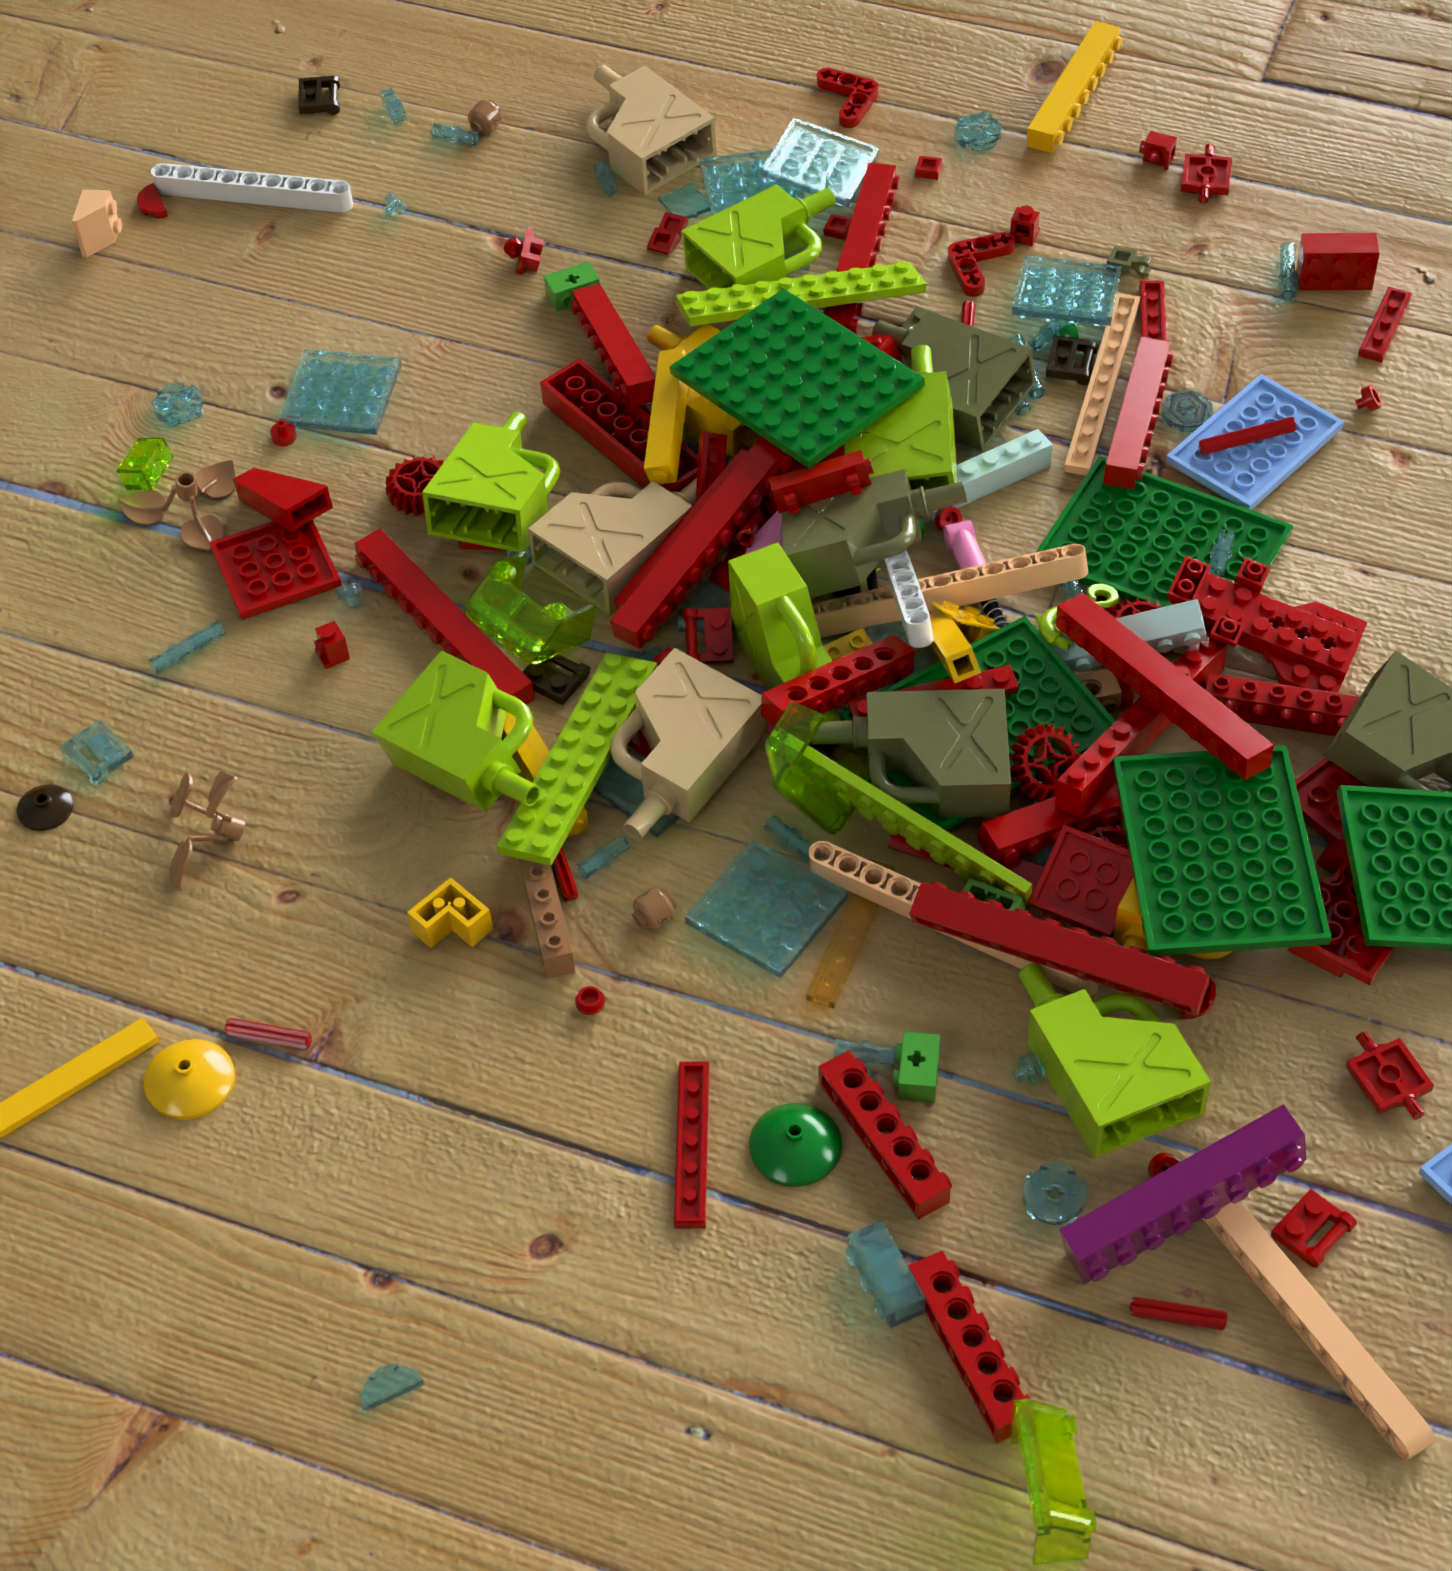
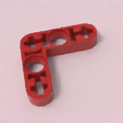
M822 68L817 72V86L819 88L849 96L839 111V123L845 128L856 127L877 99L878 83L873 79L832 68ZM856 102H862V103H864V104L857 105V104H854V103H856Z
M1000 232L954 242L949 245L948 261L966 295L977 297L984 293L985 278L977 262L1012 254L1015 250V237L1011 233ZM977 247H985V248H987V249L981 251V250H977L976 248H977ZM968 267L972 270L962 271L961 268Z

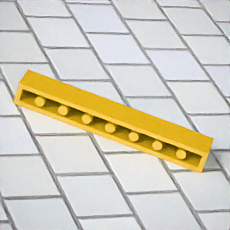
M1098 21L1093 23L1029 125L1027 147L1053 154L1056 147L1062 144L1066 131H1070L1074 118H1078L1082 105L1088 102L1091 90L1094 91L1096 89L1099 77L1104 76L1107 64L1112 63L1115 51H1119L1121 48L1122 37H1120V27Z

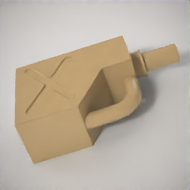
M601 65L595 70L594 79L609 91L610 102L597 108L589 115L586 121L587 134L609 152L610 169L644 196L717 155L715 117L645 65L624 77H621L606 65ZM612 117V123L606 133L599 125Z
M697 478L680 492H669L653 481L643 490L629 483L612 482L602 485L591 494L571 492L528 528L532 564L611 615L617 609L613 600L694 506Z
M676 648L668 654L635 692L636 709L617 729L611 740L610 752L615 764L626 773L642 781L645 799L623 825L625 832L635 840H641L662 815H669L671 812L690 823L767 732V720L761 716L760 694ZM639 730L644 734L652 751L643 762L634 758L627 750L628 743Z

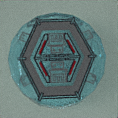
M1195 391L1172 393L1165 398L1162 404V419L1166 425L1171 428L1172 426L1177 427V431L1194 432L1213 416V404L1206 396Z

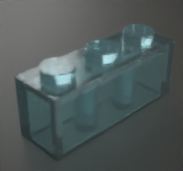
M883 1220L848 1234V1248L845 1249L846 1257L852 1267L857 1266L860 1271L859 1279L866 1293L871 1292L875 1299L873 1305L880 1319L885 1318L889 1327L893 1328L925 1314L926 1298Z

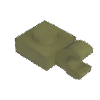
M1114 246L1106 261V269L1130 273L1133 269L1138 275L1148 277L1151 268L1145 266H1149L1152 258L1137 256V251Z

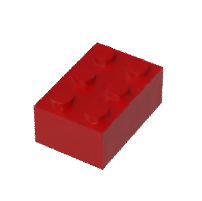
M1302 233L1296 266L1298 290H1373L1380 254L1377 233Z

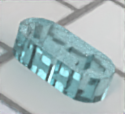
M389 88L380 91L382 104L393 123L397 124L406 121L404 107L394 90Z

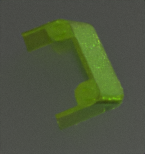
M523 551L490 566L467 599L464 613L471 621L527 663L537 664L589 641L596 605L591 603L576 611L570 610L562 603H553L541 607L519 590L522 587L527 556Z
M791 701L767 738L765 745L774 789L818 828L832 835L837 834L842 830L856 807L851 804L849 806L842 804L836 799L835 794L829 790H821L795 766L826 717L821 713ZM846 752L839 765L871 784L868 761Z
M1031 1399L1013 1400L1010 1443H1019L1035 1525L1033 1565L1088 1559L1091 1532L1097 1531L1094 1511H1088L1073 1439V1435H1077L1074 1414L1068 1415L1067 1409Z

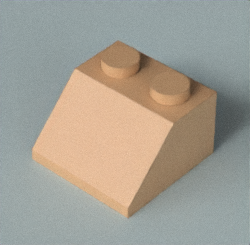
M82 190L72 219L82 258H87L115 243L118 233L122 231V221L117 217L116 213L117 203L112 199L110 190Z

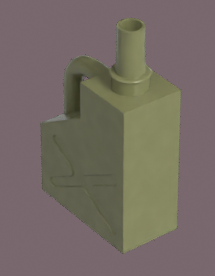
M929 310L915 327L905 329L882 320L877 321L873 327L872 335H891L896 347L900 349L904 357L902 364L911 370L912 348L917 345L930 347L933 372L946 371L953 404L955 441L976 450L983 451L1036 384L1030 347Z
M905 469L870 478L872 485L861 488L862 493L852 496L850 491L799 507L800 512L790 515L789 510L782 512V549L807 585L810 598L860 586L882 559L895 556L907 549L912 543L922 541L920 518L930 517V512L967 502L963 482L924 490L921 486L918 489L912 490Z
M1395 650L1372 676L1323 756L1369 787L1433 791L1417 781L1433 773L1452 784V687ZM1452 786L1446 792H1452Z
M1005 689L867 692V716L856 717L854 715L853 720L812 722V744H853L854 749L868 747V772L871 784L902 804L928 803L939 818L994 817L1009 813L1011 776ZM886 771H903L915 787H902L891 783L887 778Z

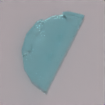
M398 1364L382 1366L369 1375V1380L364 1385L360 1396L364 1412L369 1411L425 1385L424 1380L414 1369L401 1367Z

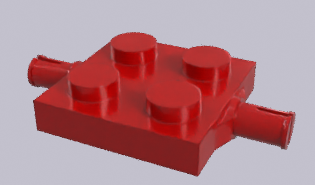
M1207 144L1205 146V153L1202 154L1185 153L1181 191L1199 193L1198 201L1202 203L1204 197V204L1209 201V194L1228 196L1233 157L1215 155V146L1211 144V150H1209L1210 144Z
M1363 1031V1034L1362 1032L1356 1036V1040L1365 1051L1361 1055L1347 1060L1346 1068L1380 1115L1396 1107L1405 1106L1413 1120L1423 1117L1425 1112L1418 1105L1416 1099L1432 1092L1434 1084L1403 1041L1398 1038L1386 1044H1375L1367 1031Z

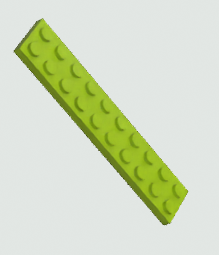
M899 261L892 265L877 264L870 268H851L849 271L842 272L829 271L821 275L806 274L799 278L791 279L785 277L778 281H758L755 284L749 285L735 284L728 288L720 289L714 287L700 292L687 291L684 294L676 295V305L691 327L738 320L783 288L812 307L823 308L926 293L927 283L910 262Z
M612 653L605 654L533 781L541 790L537 803L531 807L522 803L519 805L496 846L498 854L544 865H552L612 756L610 751L611 740L614 734L636 709L635 692L658 667L656 662Z
M791 734L785 740L784 748L788 767L794 774L800 777L805 775L810 778L812 783L822 791H831L842 804L855 806L866 819L879 821L886 831L892 835H897L898 833L906 838V842L917 850L924 849L930 853V857L937 863L950 865L961 878L965 880L971 878L1022 897L1026 911L1030 908L1029 901L1032 896V884Z

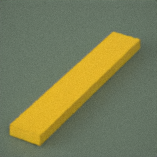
M142 1017L0 1102V1138H3L158 1044V1037Z

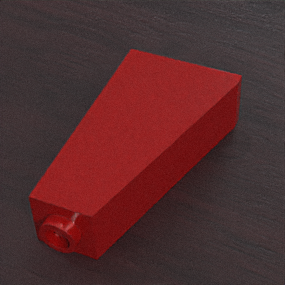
M254 467L233 479L239 501L291 532L333 508L328 487L324 484Z

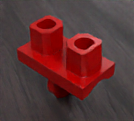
M527 227L523 241L514 237L506 240L504 243V252L512 259L518 257L515 273L520 275L523 274L524 268L537 272L540 264L544 240L533 237L534 229Z

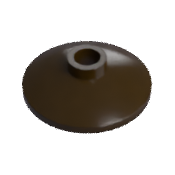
M52 784L41 785L29 790L22 796L17 805V816L19 821L31 830H50L58 827L69 818L73 810V800L70 793L61 786Z

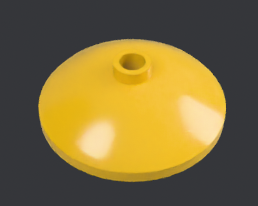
M200 1039L180 1041L166 1047L152 1059L145 1072L144 1091L151 1106L166 1117L179 1120L199 1118L217 1109L227 1099L235 1081L234 1066L227 1052L213 1042Z

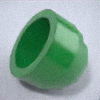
M1074 323L1065 325L1059 331L1060 336L1079 338Z

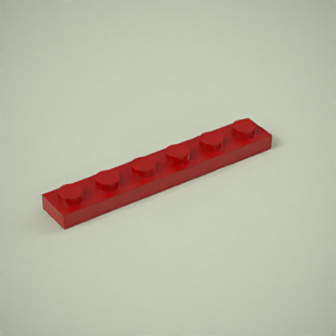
M1011 665L981 671L980 674L954 683L952 678L896 691L1005 689V696L1018 693L1019 686ZM867 697L848 701L852 720L854 715L856 717L867 716Z

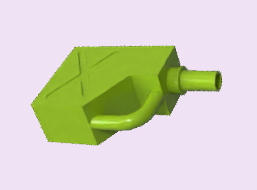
M776 184L681 230L686 270L708 289L714 287L720 289L728 288L735 284L749 285L755 284L758 281L771 282L785 278L787 275L815 261L821 253V239L806 224H808L810 217L835 205L836 200L833 192L829 188H824L800 199L798 197L793 198ZM807 246L804 251L785 260V256Z
M917 345L911 350V367L914 372L924 377L925 386L847 441L844 446L845 455L862 450L864 459L870 458L874 472L869 475L870 478L905 469L912 490L918 489L921 486L924 490L958 482L953 404L946 371L933 372L930 347Z
M512 412L501 427L476 422L471 424L422 492L428 535L520 553L526 552L530 546L528 528L548 512L547 496L557 483L561 470L558 462L550 455L522 449L521 434L528 425L525 415L520 412ZM535 467H538V468L543 469V470L545 471V473L543 474L542 472H540V471H539L538 469H536Z
M778 542L728 561L732 633L768 690L832 662V659L822 645L807 585ZM835 708L814 718L816 722L842 721Z
M442 650L371 731L392 764L485 813L501 795H506L530 807L537 803L540 797V787L518 775L521 770L512 757L526 740L532 729L533 716L530 708L520 699L497 689L487 672ZM508 712L515 716L516 724L502 741L503 728Z
M1032 963L1021 969L1018 977L1035 1005L1029 1014L1027 1044L1094 1158L1205 1114L1211 1081L1175 1024L1162 1023L1154 1010L1144 1000L1134 995L1115 993L1091 1000L1087 991L1082 989L1065 996L1055 991L1039 964ZM1116 1011H1125L1134 1015L1138 1020L1102 1016Z

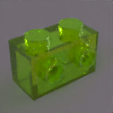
M164 437L138 438L116 471L126 490H153L174 456Z

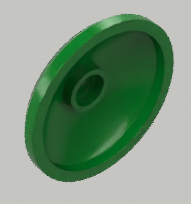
M788 1103L770 1109L757 1120L750 1134L749 1151L753 1164L764 1177L780 1185L801 1187L816 1183L832 1172L841 1156L842 1138L835 1121L823 1110L809 1104ZM791 1132H799L800 1134L794 1136V1135H791L790 1133H791Z

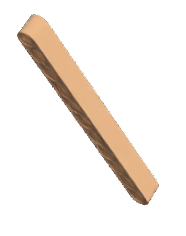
M1071 544L917 580L928 612L938 609L931 605V602L943 604V601L946 600L960 607L1078 580L1087 576L1088 565L1085 547L1080 544ZM890 586L812 603L821 638L901 620Z
M817 841L810 846V870L815 876L911 919L909 912L921 883L827 841ZM823 857H824V858H827V860H824V861H819V860H817V859L823 858ZM845 869H851V870H853V871L847 872V873H846V872H843V870H845ZM870 881H878L879 883H877V884H869L868 882H870ZM897 892L905 893L902 896L894 895ZM940 932L1019 969L1034 963ZM1040 965L1049 982L1072 993L1085 989L1089 996L1094 995L1098 991V983L1089 980L1085 981L1080 977Z
M1241 1201L1225 1205L1217 1215L1210 1219L1202 1218L1403 1460H1409L1435 1443L1434 1433L1427 1422Z

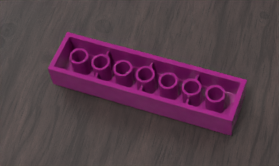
M1284 1104L1059 1229L1068 1258L1084 1284L1090 1281H1100L1109 1274V1270L1118 1265L1126 1266L1132 1263L1138 1254L1147 1249H1157L1165 1242L1166 1238L1175 1233L1180 1235L1192 1228L1193 1223L1200 1219L1214 1217L1225 1205L1231 1202L1233 1204L1244 1200L1249 1192L1257 1187L1265 1188L1271 1185L1276 1180V1177L1286 1171L1290 1173L1299 1169L1304 1164V1161L1307 1160L1305 1134Z

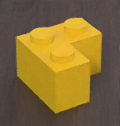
M451 877L407 912L411 932L430 948L452 931L473 947L494 930L490 910Z

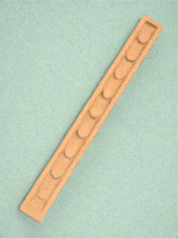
M1116 293L1064 464V472L1086 476L1092 468L1140 305L1139 296Z

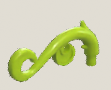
M1093 584L1087 588L1086 595L1094 602H1096V596L1106 597V601L1096 602L1103 609L1115 606L1119 598L1117 591L1105 584ZM1057 606L1050 608L1042 616L1034 615L1038 622L1039 632L1051 646L1060 647L1065 651L1071 649L1073 642L1065 638L1064 634L1053 625L1057 618Z

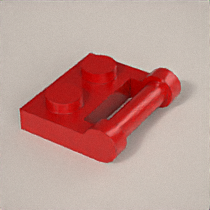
M688 608L682 610V619L685 620L687 655L703 664L733 663L731 608ZM696 620H704L706 653L703 654L698 653Z
M1310 1189L1272 1229L1271 1237L1310 1266L1318 1268L1324 1261V1255L1345 1232L1353 1230L1357 1225V1221L1350 1213L1342 1212L1314 1190ZM1329 1220L1335 1224L1315 1247L1306 1245Z

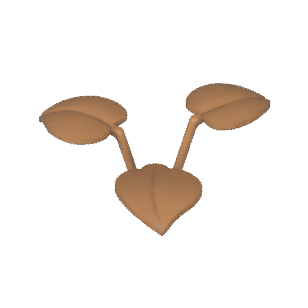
M229 460L213 464L200 470L195 475L189 471L180 472L175 478L176 485L171 486L172 491L166 503L163 495L158 491L141 490L127 497L118 498L119 507L123 514L132 522L138 525L150 526L162 520V511L168 510L177 493L181 500L190 502L194 520L184 523L181 527L180 535L182 541L190 548L211 551L209 542L223 538L224 528L221 521L213 515H206L199 519L194 498L198 493L200 495L206 493L212 499H221L231 495L235 490L233 479L236 478L233 461Z
M220 771L213 782L208 796L209 804L207 810L189 802L187 799L193 782L190 773H184L179 788L174 795L171 807L172 817L178 818L185 805L206 815L208 818H213L211 830L215 831L216 834L188 836L186 841L180 842L170 867L171 882L177 890L182 891L181 880L192 853L193 842L209 840L222 842L223 837L239 841L243 834L245 820L225 814L217 809L228 789L238 779L225 771Z

